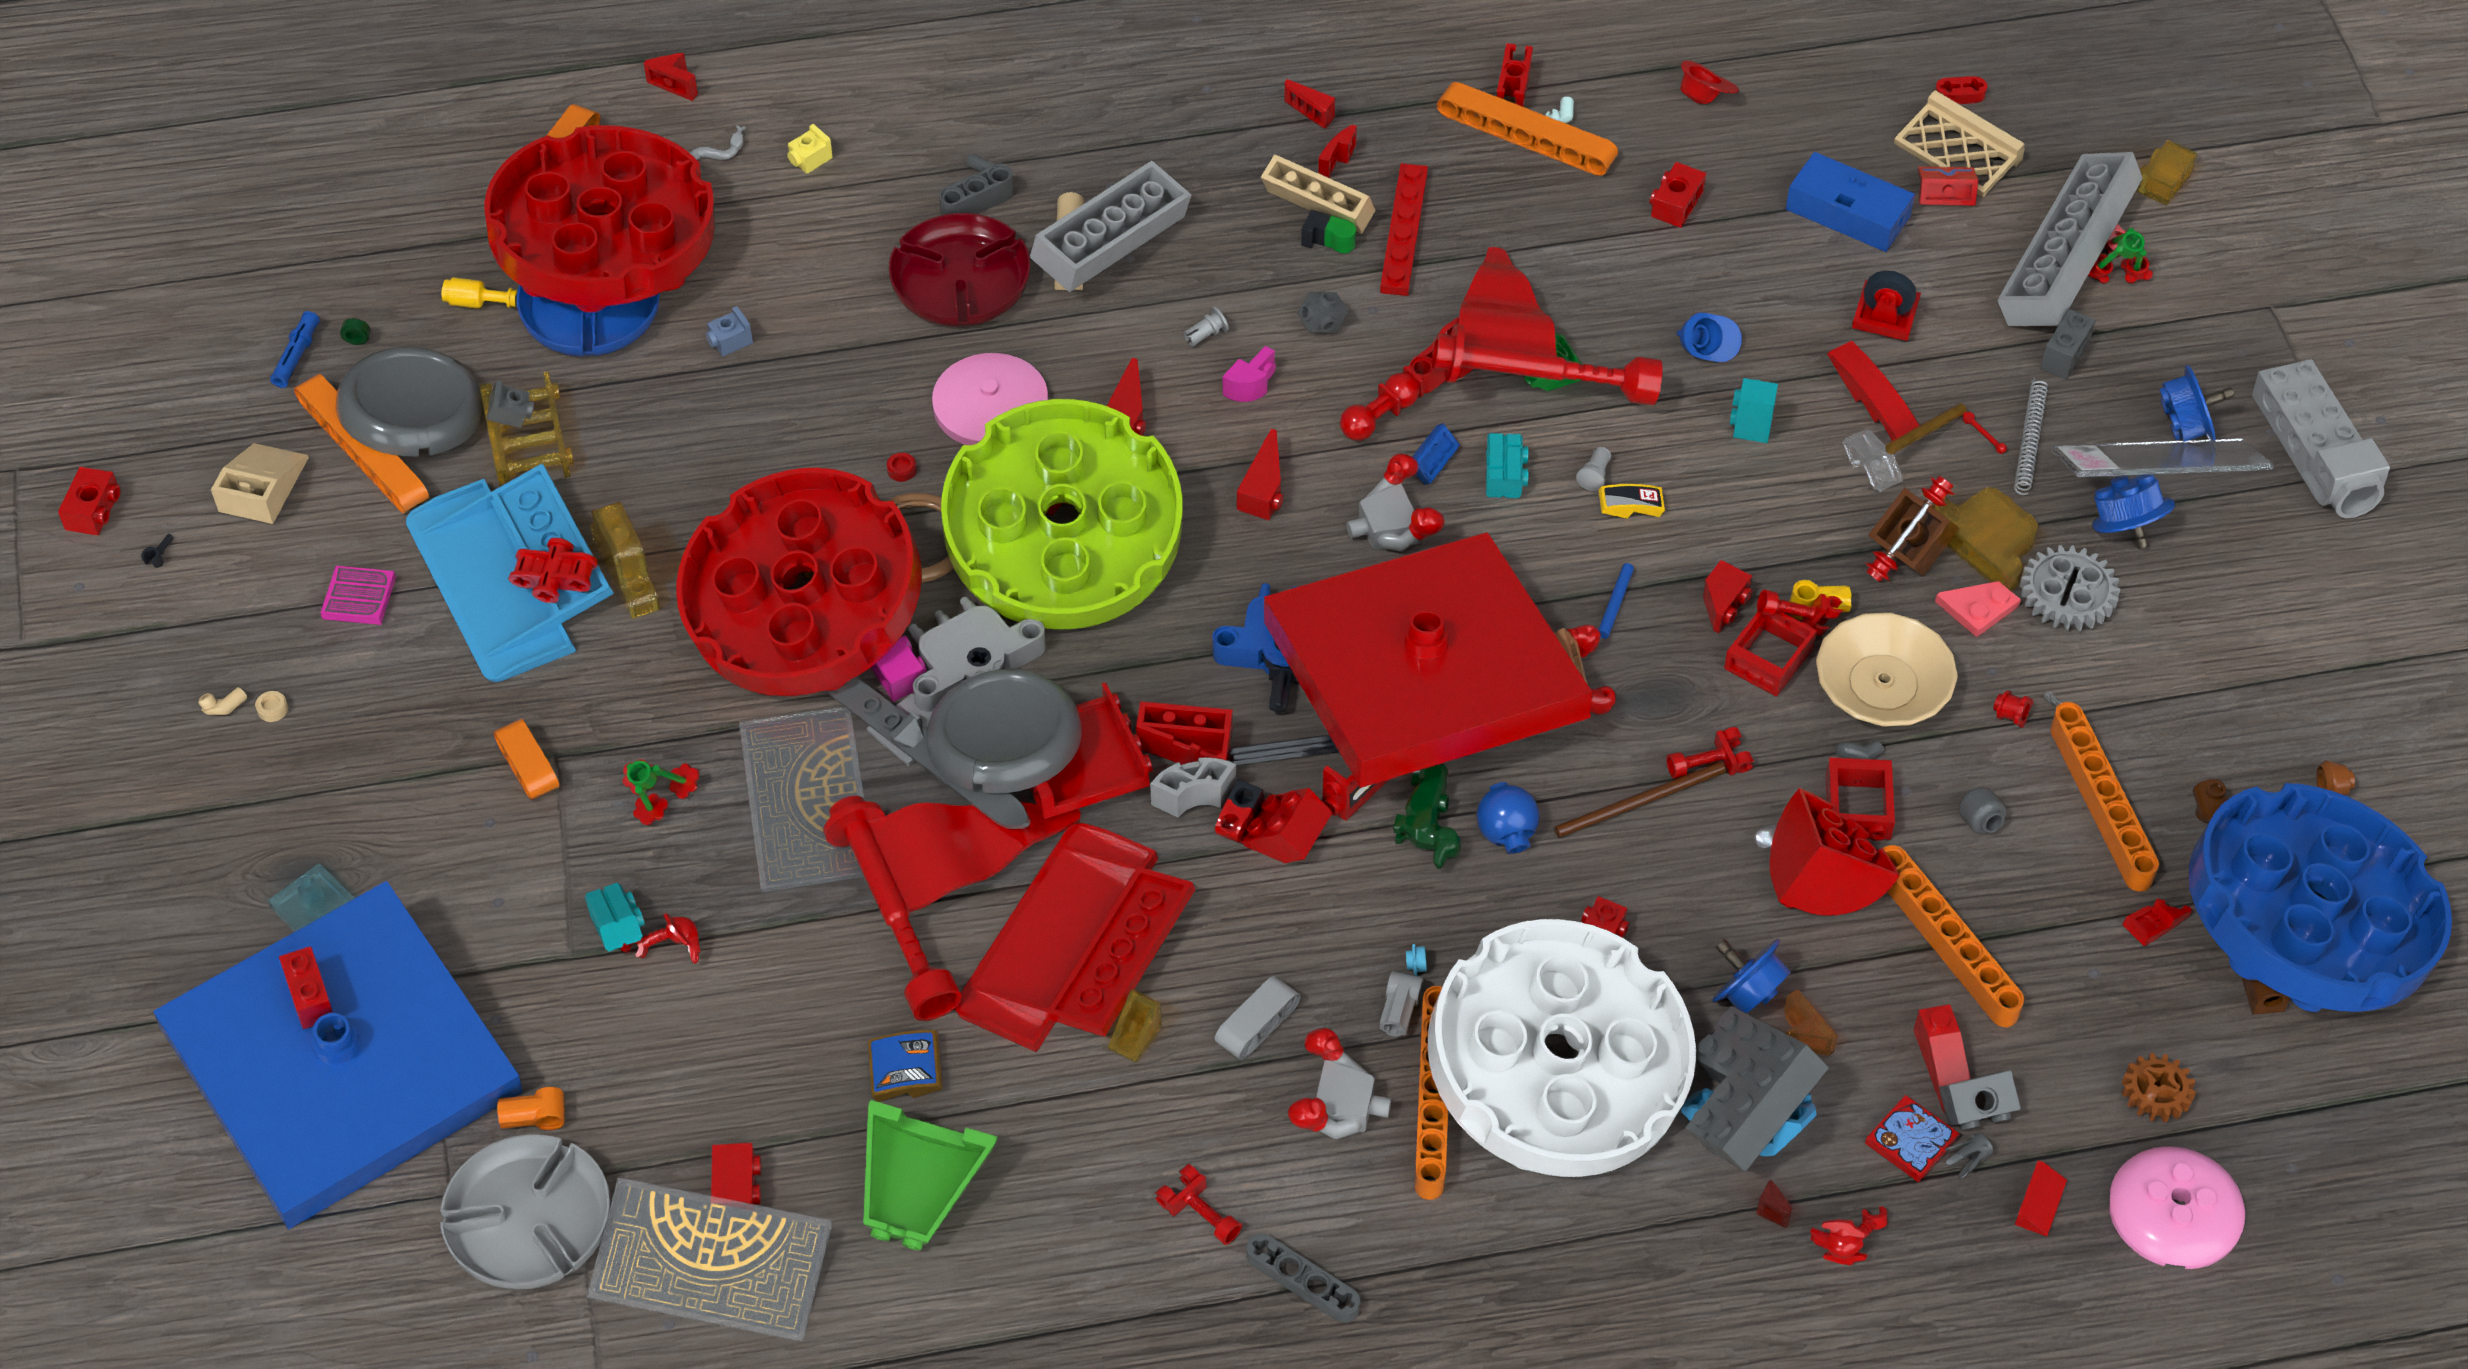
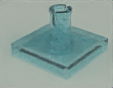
M318 863L270 898L268 903L270 908L295 932L353 900L354 897Z

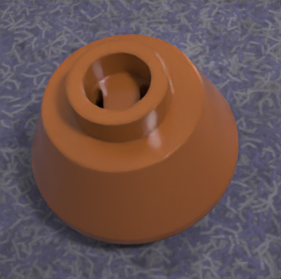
M2325 760L2318 766L2316 772L2317 787L2345 796L2349 795L2350 789H2354V773L2352 770H2348L2346 765Z

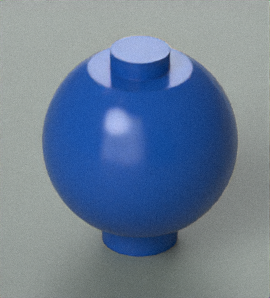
M1507 782L1492 785L1489 788L1490 791L1483 796L1478 805V827L1488 841L1497 846L1504 845L1507 854L1523 852L1531 847L1529 838L1536 832L1539 824L1538 805L1533 796L1519 786L1508 785Z

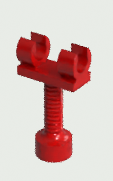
M1766 589L1761 591L1757 601L1758 613L1773 615L1775 611L1802 616V622L1817 630V636L1824 635L1829 629L1827 626L1820 625H1824L1828 618H1837L1843 610L1834 609L1840 606L1842 603L1841 599L1836 596H1829L1827 598L1826 594L1822 593L1811 606L1779 599L1777 592Z
M1730 727L1724 731H1716L1714 744L1717 749L1687 757L1681 752L1671 753L1666 756V764L1670 776L1678 778L1687 775V769L1723 760L1731 776L1735 775L1736 772L1744 773L1753 768L1751 762H1754V759L1749 751H1743L1734 756L1731 749L1741 744L1739 738H1742V735L1737 727Z
M1187 1164L1179 1171L1182 1174L1179 1178L1186 1187L1178 1195L1166 1185H1163L1155 1192L1158 1195L1155 1198L1161 1207L1168 1210L1173 1217L1187 1205L1193 1208L1215 1227L1214 1236L1224 1245L1233 1242L1241 1232L1242 1224L1231 1215L1223 1218L1198 1196L1206 1189V1177L1190 1164Z

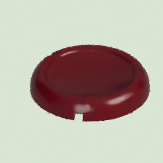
M974 213L945 214L919 223L900 238L901 247H894L890 256L889 276L898 299L916 316L943 326H974L1002 315L1021 297L1029 280V252L1022 238L1016 240V232L999 220Z

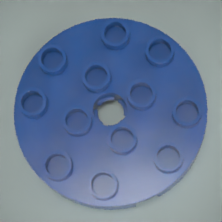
M2285 783L2282 789L2276 793L2263 791L2257 786L2244 790L2224 802L2214 813L2194 846L2190 858L2189 890L2195 908L2209 934L2229 956L2231 968L2245 979L2258 980L2273 990L2290 997L2298 1007L2306 1011L2317 1012L2323 1008L2352 1012L2372 1011L2399 1003L2413 994L2426 980L2445 952L2451 936L2452 915L2449 898L2444 884L2433 879L2426 871L2424 862L2427 856L2404 831L2386 817L2363 803L2331 790ZM2313 891H2315V892L2321 894V895L2324 896L2327 900H2325V899L2319 897V896L2316 895Z

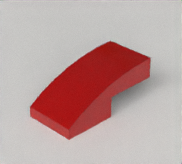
M1356 125L1348 126L1326 145L1318 160V174L1330 178L1337 161L1348 164L1357 145Z

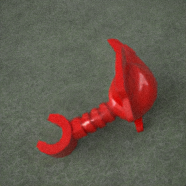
M668 913L663 914L667 922L666 928L646 934L640 941L627 945L624 943L623 947H621V951L629 953L631 946L637 943L638 951L636 952V957L643 959L647 955L648 947L670 938L675 943L688 946L692 963H698L700 956L698 931L695 923L690 918L683 916L671 918Z
M1880 1206L1878 1215H1870L1866 1209H1862V1223L1858 1227L1854 1225L1852 1220L1824 1221L1822 1227L1829 1229L1830 1232L1826 1233L1812 1228L1810 1230V1239L1816 1245L1829 1251V1253L1823 1255L1825 1260L1844 1265H1852L1854 1262L1864 1261L1867 1259V1255L1858 1253L1864 1245L1862 1240L1873 1230L1882 1229L1887 1225V1209Z

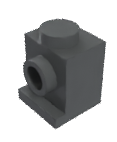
M496 380L489 398L486 420L521 428L525 417L530 418L533 412L534 401L529 400L530 392L504 386L502 381Z

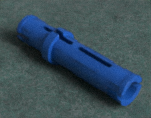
M304 311L296 329L290 332V341L273 374L270 376V382L279 388L287 387L305 348L311 345L312 335L320 323L319 316L314 312Z

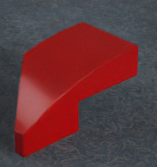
M2157 898L2153 906H2146L2126 916L2122 925L2143 946H2146L2189 917L2192 909L2185 905L2181 909L2167 906L2165 900Z

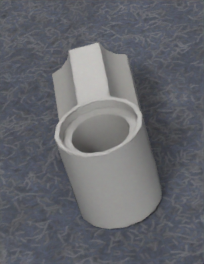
M1395 971L1391 972L1386 990L1387 1000L1381 1016L1379 1029L1393 1037L1407 1035L1414 1007L1418 1006L1421 998L1424 978Z

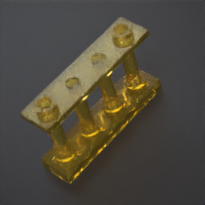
M549 371L543 372L546 387L528 390V392H530V401L548 399L550 409L532 412L530 418L525 417L522 426L553 420L555 430L508 439V436L502 437V433L507 432L509 428H514L513 426L486 420L500 487L510 482V477L516 476V472L531 470L542 463L545 467L562 463L565 478L571 477L568 465L574 464L571 447H564L555 400L560 399L557 382L551 383ZM491 383L479 385L486 419L489 398L493 390ZM557 442L559 452L516 461H513L512 458H506V455L511 454L512 450Z

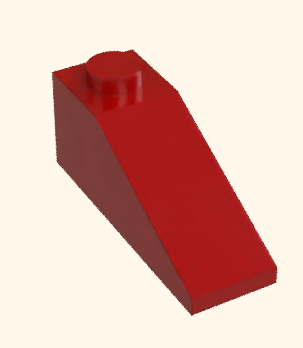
M1132 357L1107 407L1129 416L1131 429L1138 435L1143 436L1146 429V421H1143L1138 359Z
M1272 428L1237 489V510L1266 520H1270L1275 510H1280L1284 499V494H1281L1277 430Z
M1950 1004L1920 1009L1913 1029L1943 1113H1945L1939 1086L1971 1079L1961 1032Z

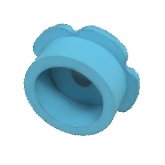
M1412 944V950L1406 951L1407 970H1413L1415 976H1418L1419 972H1427L1425 946L1416 947L1415 944Z

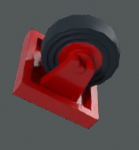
M1887 270L1874 273L1868 280H1865L1852 328L1908 341L1921 293L1916 292L1913 282L1901 273Z

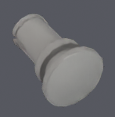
M1212 307L1211 315H1204L1202 321L1184 330L1183 335L1186 341L1189 342V345L1194 347L1210 335L1216 336L1219 334L1220 329L1224 332L1229 331V326L1222 312L1218 308Z
M1604 447L1594 449L1590 461L1577 472L1576 479L1582 488L1589 491H1598L1601 486H1604L1605 468L1611 459V452Z

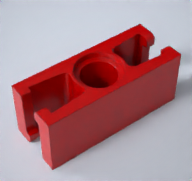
M1506 43L1496 97L1504 99L1506 95L1516 97V104L1524 107L1532 67L1533 46H1525L1524 61L1513 60V51L1516 52V45Z

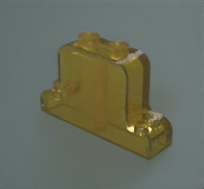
M1993 487L1984 488L1961 505H1955L1947 498H1944L1947 506H1937L1933 503L1934 509L1960 528L1947 546L1990 583L2000 581L2010 591H2013L2017 587L2020 572L2023 569L2019 558L2028 553L2034 545L2038 530V523L2034 517L2015 504L2008 495Z
M618 501L591 511L593 523L590 524L591 534L631 618L635 619L660 610L659 600L648 574L642 545L622 503ZM636 589H643L640 592H635Z

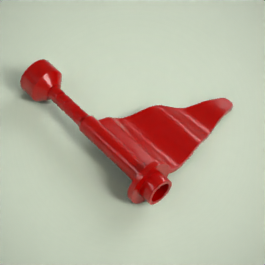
M1498 247L1488 248L1486 257L1478 268L1462 301L1458 325L1455 324L1453 326L1451 335H1436L1432 353V368L1445 370V379L1448 383H1456L1461 367L1558 381L1564 378L1572 380L1581 379V381L1586 382L1595 381V383H1609V385L1620 386L1621 391L1630 403L1654 406L1658 400L1662 383L1663 367L1660 359L1637 356L1626 364L1623 369H1610L1605 366L1582 365L1577 362L1566 361L1563 357H1557L1555 327L1552 318L1540 309L1525 274L1512 264L1506 250Z
M849 796L839 800L830 808V818L823 828L824 836L827 842L833 846H851L886 925L890 926L913 974L904 990V996L915 1019L930 1021L950 1013L959 1005L962 995L950 971L930 966L909 921V912L924 908L963 886L977 883L996 875L1031 845L1079 822L1081 816L1079 808L1044 819L1037 804L1020 802L1025 807L1031 820L1030 825L1023 829H1007L998 825L973 805L959 806L931 802L916 803L885 816L882 807L878 803L864 801L861 796Z

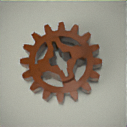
M2150 1053L2147 1061L2142 1056H2138L2135 1064L2130 1063L2121 1083L2124 1085L2122 1096L2129 1097L2128 1107L2137 1106L2139 1108L2137 1111L2138 1116L2146 1112L2149 1114L2150 1121L2153 1122L2156 1116H2160L2162 1121L2166 1123L2170 1114L2175 1119H2179L2182 1111L2188 1112L2196 1094V1091L2193 1090L2195 1079L2187 1078L2190 1069H2180L2179 1059L2171 1063L2168 1061L2167 1054H2164L2161 1059H2157L2154 1053Z

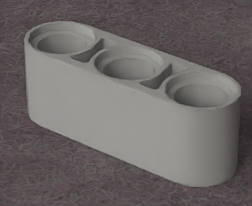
M1276 976L1270 977L1220 1026L1215 1035V1042L1239 1060L1246 1059L1295 1010L1301 995Z

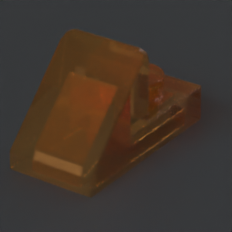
M1798 989L1788 994L1784 1014L1789 1024L1793 1027L1786 1034L1807 1044L1815 1054L1826 1056L1833 1054L1838 1039L1837 1034Z

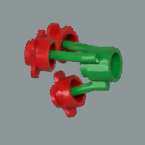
M2117 224L2104 246L2108 251V256L2100 254L2088 276L2098 279L2102 284L2109 281L2108 274L2113 270L2112 260L2120 255L2123 258H2127L2121 261L2120 267L2124 269L2126 274L2125 280L2128 283H2135L2136 280L2141 279L2150 280L2153 272L2149 270V261L2145 257L2147 252L2143 249L2145 245L2143 236L2139 232L2134 231L2133 228H2129L2125 232Z

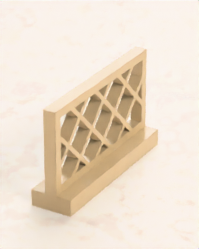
M1936 90L1928 97V103L1894 138V144L1932 167H1950V162L1965 161L1966 167H1970L1969 160L1985 158L1986 167L1974 168L1976 175L1988 174L1989 180L1983 186L1978 184L1977 194L1981 197H1984L2012 166L2017 167L2023 161L2025 143ZM1930 115L1937 119L1939 124L1923 126V119ZM1955 130L1960 133L1961 138L1945 139L1944 131ZM1940 132L1941 140L1926 142L1925 133ZM1921 134L1922 142L1910 143L1905 139L1908 135ZM1977 143L1983 147V151L1968 153L1967 144ZM1948 146H1963V154L1948 155ZM1943 147L1944 156L1933 157L1928 154L1927 149ZM2000 157L2006 162L2003 165L1990 166L1989 158Z

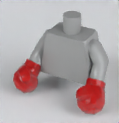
M1398 453L1389 460L1386 471L1383 474L1384 478L1359 502V519L1346 522L1347 531L1351 539L1366 535L1371 547L1375 550L1388 549L1402 552L1411 545L1420 544V541L1439 533L1443 529L1445 524L1444 515L1431 507L1414 510L1402 486V482L1406 478L1414 476L1419 469L1418 462L1413 456Z
M1318 1028L1309 1032L1304 1040V1046L1309 1053L1321 1056L1325 1060L1316 1098H1302L1293 1102L1288 1108L1290 1122L1299 1128L1310 1129L1313 1132L1320 1131L1333 1139H1340L1357 1132L1366 1131L1369 1114L1388 1118L1392 1098L1374 1095L1375 1078L1343 1052L1344 1048L1341 1046L1336 1033L1328 1028Z

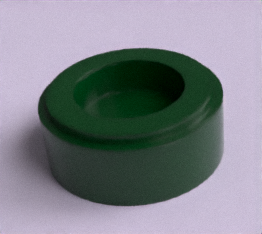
M350 318L342 323L340 335L350 344L362 345L368 341L371 329L366 322Z

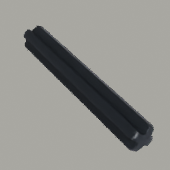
M1330 735L1233 747L1230 749V759L1236 765H1244L1339 751Z

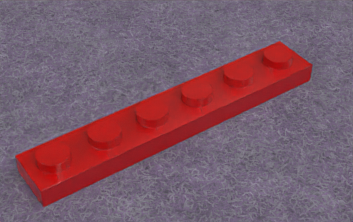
M1400 163L1380 284V293L1408 296L1428 166Z

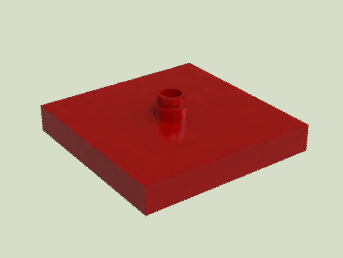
M1488 532L1264 597V623L1360 788L1589 719L1591 716L1592 690Z

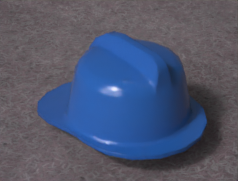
M1696 313L1684 323L1681 330L1676 332V335L1680 336V342L1685 351L1703 360L1727 362L1736 356L1742 344V334L1738 325L1733 320L1709 313Z

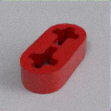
M1977 76L1948 77L1938 80L1935 90L1957 104L1980 103L1985 99L1987 83L1983 78Z

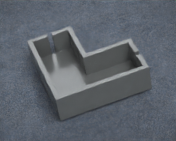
M1730 1006L1713 1027L1714 1034H1708L1700 1041L1696 1048V1063L1713 1080L1720 1084L1715 1088L1713 1094L1701 1109L1694 1114L1692 1120L1685 1128L1708 1151L1746 1172L1829 1067L1807 1044Z

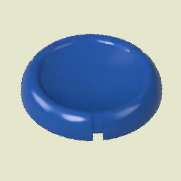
M519 285L517 292L519 316L529 334L540 344L555 352L576 357L606 355L630 345L650 327L658 312L660 303L659 293L635 302L606 306L598 312H584L574 304L528 295L521 285Z

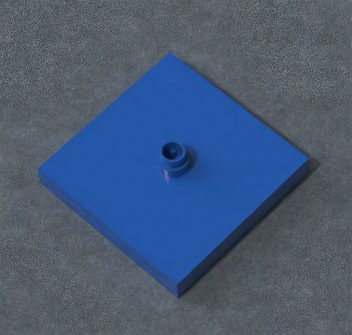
M387 881L153 1011L164 1036L288 1230L497 1108L499 1099L516 1097L523 1093L518 1073ZM311 946L333 1013L322 1015L317 1019L313 1027L303 1030L279 956Z

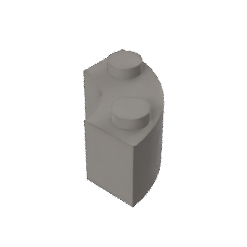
M1198 758V762L1183 765L1176 763L1162 771L1151 782V805L1175 817L1181 816L1186 810L1198 805H1212L1221 808L1236 783V764L1217 758Z

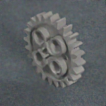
M2059 545L2057 552H2054L2050 547L2046 549L2045 555L2037 552L2035 560L2030 558L2027 567H2024L2020 587L2022 588L2021 597L2026 598L2025 607L2034 606L2032 615L2043 614L2041 622L2044 623L2051 619L2053 620L2054 628L2059 623H2064V628L2067 631L2071 624H2075L2078 631H2081L2084 623L2090 629L2093 628L2095 621L2102 624L2105 616L2110 617L2113 609L2116 608L2120 588L2117 587L2119 578H2113L2115 570L2106 569L2108 561L2097 562L2098 554L2095 553L2089 557L2086 555V548L2077 553L2073 545H2071L2069 551H2065ZM2074 570H2078L2079 572L2071 589L2067 604L2062 606L2064 593L2068 588Z

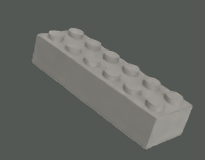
M1150 161L1036 234L1030 258L1067 291L1071 292L1184 218L1192 194L1157 164Z

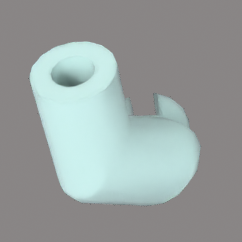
M1563 97L1560 101V111L1552 109L1553 114L1548 111L1545 116L1567 124L1573 119L1574 100L1571 97Z

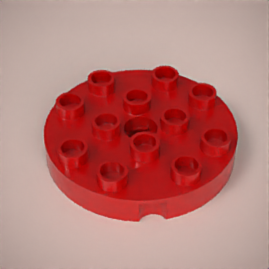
M611 125L576 127L569 136L554 138L546 135L529 143L512 154L496 171L489 183L484 201L489 247L500 268L512 280L521 285L528 295L574 304L584 312H598L606 306L635 302L657 295L663 291H672L680 288L684 284L685 278L705 258L711 247L715 232L713 190L711 182L701 180L700 163L693 155L675 142L660 135L631 127Z
M792 469L765 476L743 486L730 495V503L725 511L719 515L706 516L690 538L682 555L676 581L677 605L683 625L701 656L715 672L729 682L749 691L769 696H798L824 690L834 691L876 664L903 635L911 623L919 600L922 566L915 539L901 511L893 500L886 502L880 500L871 482L854 474L835 469ZM814 572L812 579L805 586L795 590H787L796 582L799 573Z

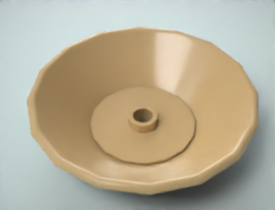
M1866 613L1839 623L1823 639L1816 658L1819 683L1831 701L1855 719L1879 726H1908L1935 716L1952 698L1958 678L1954 655L1941 636L1916 619L1894 613Z

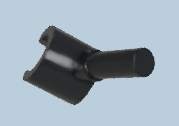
M167 534L156 548L148 547L144 549L141 554L146 565L149 564L153 558L152 564L154 567H161L164 563L161 555L174 537L171 534Z

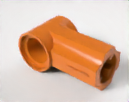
M544 1087L538 1089L535 1095L499 1099L497 1102V1112L500 1128L532 1125L542 1130L561 1128L565 1123L563 1090L556 1087Z

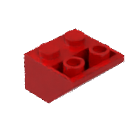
M1310 788L1269 795L1262 802L1261 810L1257 817L1247 826V833L1241 843L1247 848L1282 863L1305 860L1332 815V811Z

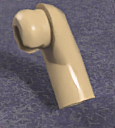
M237 687L223 699H215L213 694L206 693L199 698L198 703L202 707L201 711L207 715H227L247 700V695L241 688Z

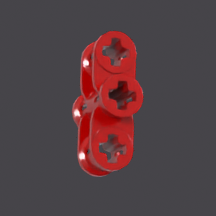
M550 538L547 542L548 552L529 549L517 550L515 555L517 562L514 571L510 572L508 579L513 585L520 588H533L532 595L539 601L545 603L558 602L560 597L558 589L578 592L590 590V577L592 571L598 565V560L587 553L573 552L574 545L571 542L562 538Z

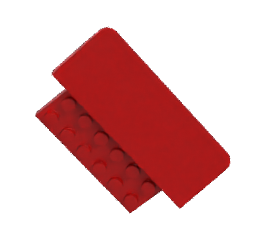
M1077 823L1070 826L1060 838L961 991L962 1000L955 1008L957 1015L965 1021L1035 1052L1039 1050L1056 1022L1105 1037L1195 892L1193 882L1153 871L1152 868L1157 862L1158 856L1156 851L1109 830L1089 824Z

